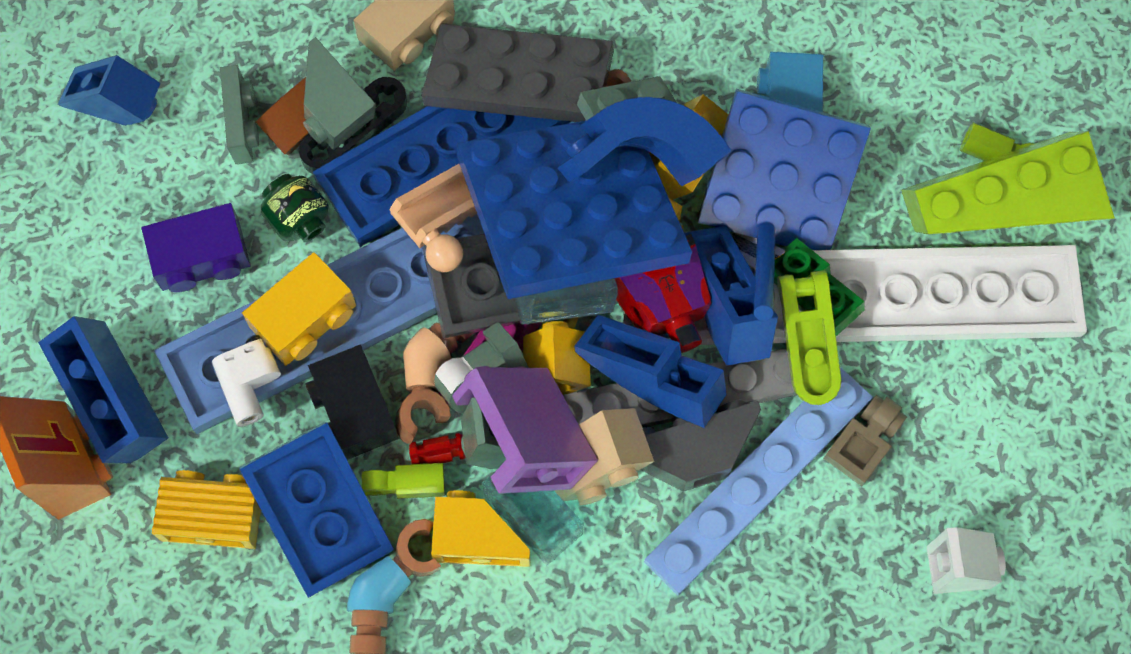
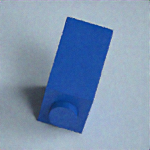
M118 55L75 67L58 105L126 126L144 122L151 116L157 105L155 96L161 83Z

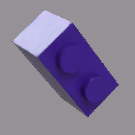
M232 203L141 227L152 274L162 291L168 289L176 293L188 291L196 286L197 281L214 277L216 280L232 279L241 273V269L251 267L240 222Z

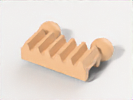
M457 164L396 198L389 209L390 214L419 248L426 245L425 255L427 262L433 269L439 272H450L456 269L463 259L461 243L455 237L447 234L441 235L443 231L447 233L456 223L460 225L468 216L472 218L477 214L460 164Z

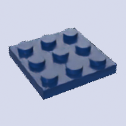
M736 89L722 134V138L731 148V151L712 167L697 217L698 223L713 227L726 226L728 231L757 238V228L761 224L769 223L775 227V244L787 247L798 238L811 250H831L871 130L870 126Z

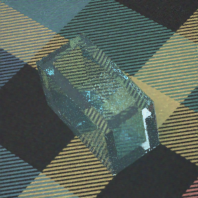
M491 476L482 482L485 498L546 566L583 535L584 523L554 490L499 494Z

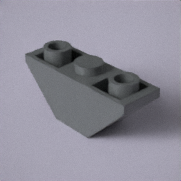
M743 400L728 402L717 408L718 413L713 414L705 428L681 418L673 421V427L658 432L655 431L654 427L643 428L654 462L642 468L641 471L683 492L726 479L761 411L759 402L755 401L746 405Z

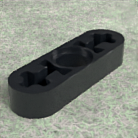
M381 77L363 89L376 104L375 113L377 119H371L361 134L351 136L344 141L342 148L338 146L333 150L326 141L320 144L310 134L304 137L299 146V155L304 168L313 174V171L378 135L399 118L407 107L406 91L399 80L392 77ZM382 92L388 96L394 93L395 103L390 105L387 102H383L379 105L378 95ZM316 146L320 150L328 147L329 157L324 161L320 157L313 159L311 150Z

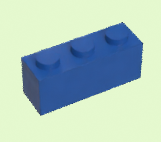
M73 316L38 342L102 463L131 464L169 438L105 321Z

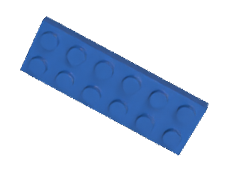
M427 106L313 171V175L359 247H362L399 225L389 210L396 198L459 164L456 155L457 143L569 124L572 121Z

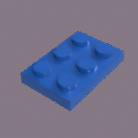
M327 422L308 430L239 467L242 476L308 598L394 550Z

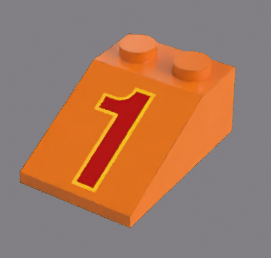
M0 396V450L16 489L58 520L111 495L106 481L113 478L108 463H102L98 454L94 455L88 441L90 439L76 412L65 401Z

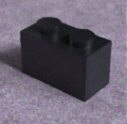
M361 344L308 365L313 377L312 381L305 383L315 409L325 407L330 420L328 425L347 460L399 439Z

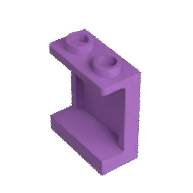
M523 366L514 368L476 367L465 376L464 382L452 395L456 405H468L471 398L475 397L506 458L504 463L491 476L499 494L572 489L598 461L548 368H525Z

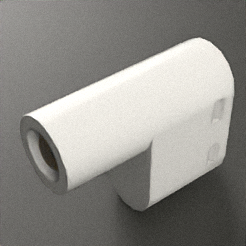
M259 335L253 336L251 338L252 342L222 353L212 360V365L238 427L251 425L263 418L264 414L254 389L276 380L281 375L271 349L264 345Z

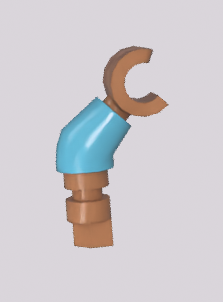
M421 519L406 525L399 534L395 549L396 557L391 559L389 556H386L355 579L347 602V611L352 612L351 626L357 627L356 635L350 636V654H386L387 637L381 636V628H387L388 614L393 613L394 603L411 584L408 577L411 575L428 576L440 569L441 565L435 558L426 562L417 561L408 550V543L411 539L421 535L429 536L433 528V521Z

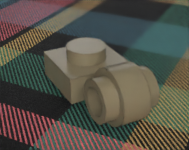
M876 395L860 416L867 424L864 426L853 418L823 459L860 486H863L892 447L880 437L884 434L891 439L907 418L906 415L900 412L902 407L889 397L883 400Z

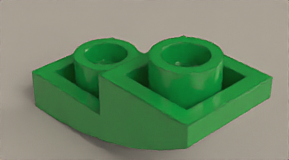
M798 238L783 249L785 250L783 255L775 259L774 283L777 287L778 276L793 275L794 279L810 277V273L814 271H826L836 336L865 311V301L831 275L830 264ZM813 296L797 298L800 311L815 309Z

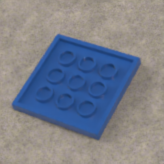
M586 121L457 143L456 155L507 299L690 263L692 250L647 150L632 146L615 148L587 172L568 182L558 167L570 158L565 150L586 134L580 126Z

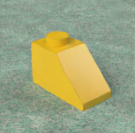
M463 490L448 491L447 497H435L432 557L438 563L530 567V548L485 499L476 498L475 493Z

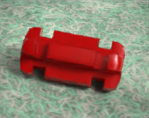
M456 433V438L449 439V436L446 435L426 439L420 445L412 442L409 444L412 465L453 462V458L459 456L460 460L465 459L466 456L461 445L463 435Z

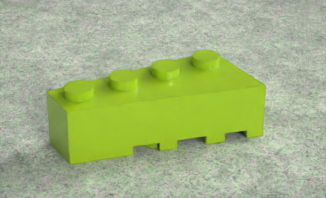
M1089 131L1068 132L901 189L915 232L923 234L1115 219Z

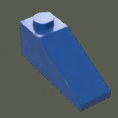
M721 226L684 232L685 236L692 234L711 298V305L704 317L709 334L726 366L770 358L778 315L774 310L773 317L770 320L760 321L755 318V276L727 227Z

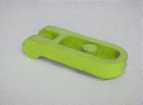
M825 270L814 271L810 273V277L794 279L793 275L778 276V291L782 306L791 383L794 392L801 400L811 405H823L834 399L841 388V374L827 273ZM813 296L815 309L799 311L797 298Z

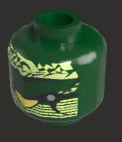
M284 174L272 181L262 192L264 200L261 204V214L282 240L290 242L301 238L303 242H309L325 229L326 226L322 221L328 214L329 205L308 178L300 175L292 177L291 174Z

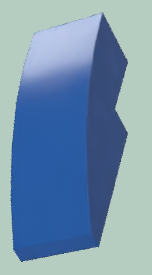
M597 315L574 346L575 352L626 390L678 418L705 428L727 395L724 370L682 356L679 342L601 315Z

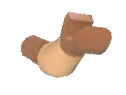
M436 322L429 329L421 328L408 342L403 352L406 390L412 393L402 402L394 422L397 434L403 442L411 444L418 431V427L411 419V411L414 409H427L435 417L436 423H447L451 417L447 402L437 393L439 391L434 383L435 374L443 363L451 359L450 354L458 348L457 341L463 343L474 333L443 339L440 324Z

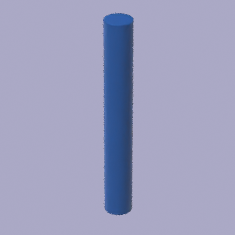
M763 223L757 228L754 316L760 321L770 320L774 312L775 227L769 223Z

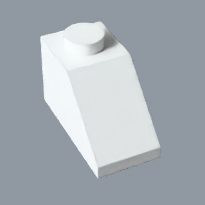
M958 527L946 528L927 546L934 594L987 590L1002 582L1001 576L1005 574L1006 569L1005 556L1002 548L996 547L994 533Z

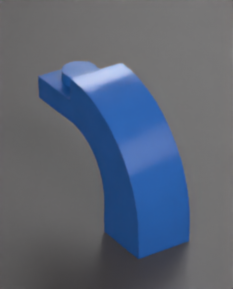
M637 97L614 103L581 124L580 126L586 134L565 150L570 158L561 164L558 169L567 181L571 182L587 172L615 148L632 146L642 148L654 154L667 167L680 186H683L702 176L727 155L731 148L708 121L686 106L662 98Z

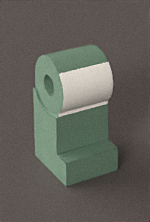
M499 322L483 331L487 341L461 358H452L446 361L435 374V387L455 412L464 413L467 405H456L452 395L464 382L465 376L476 367L514 368L523 366L529 368L517 342Z

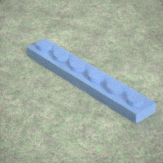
M841 367V388L834 399L823 405H811L803 401L645 558L644 563L677 596L871 402L873 396Z

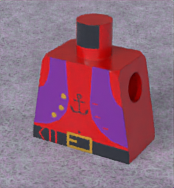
M692 234L686 235L692 250L690 263L604 280L606 286L634 327L656 335L668 333L671 340L680 343L681 353L690 351L702 343L694 322L702 319L711 305L710 294Z

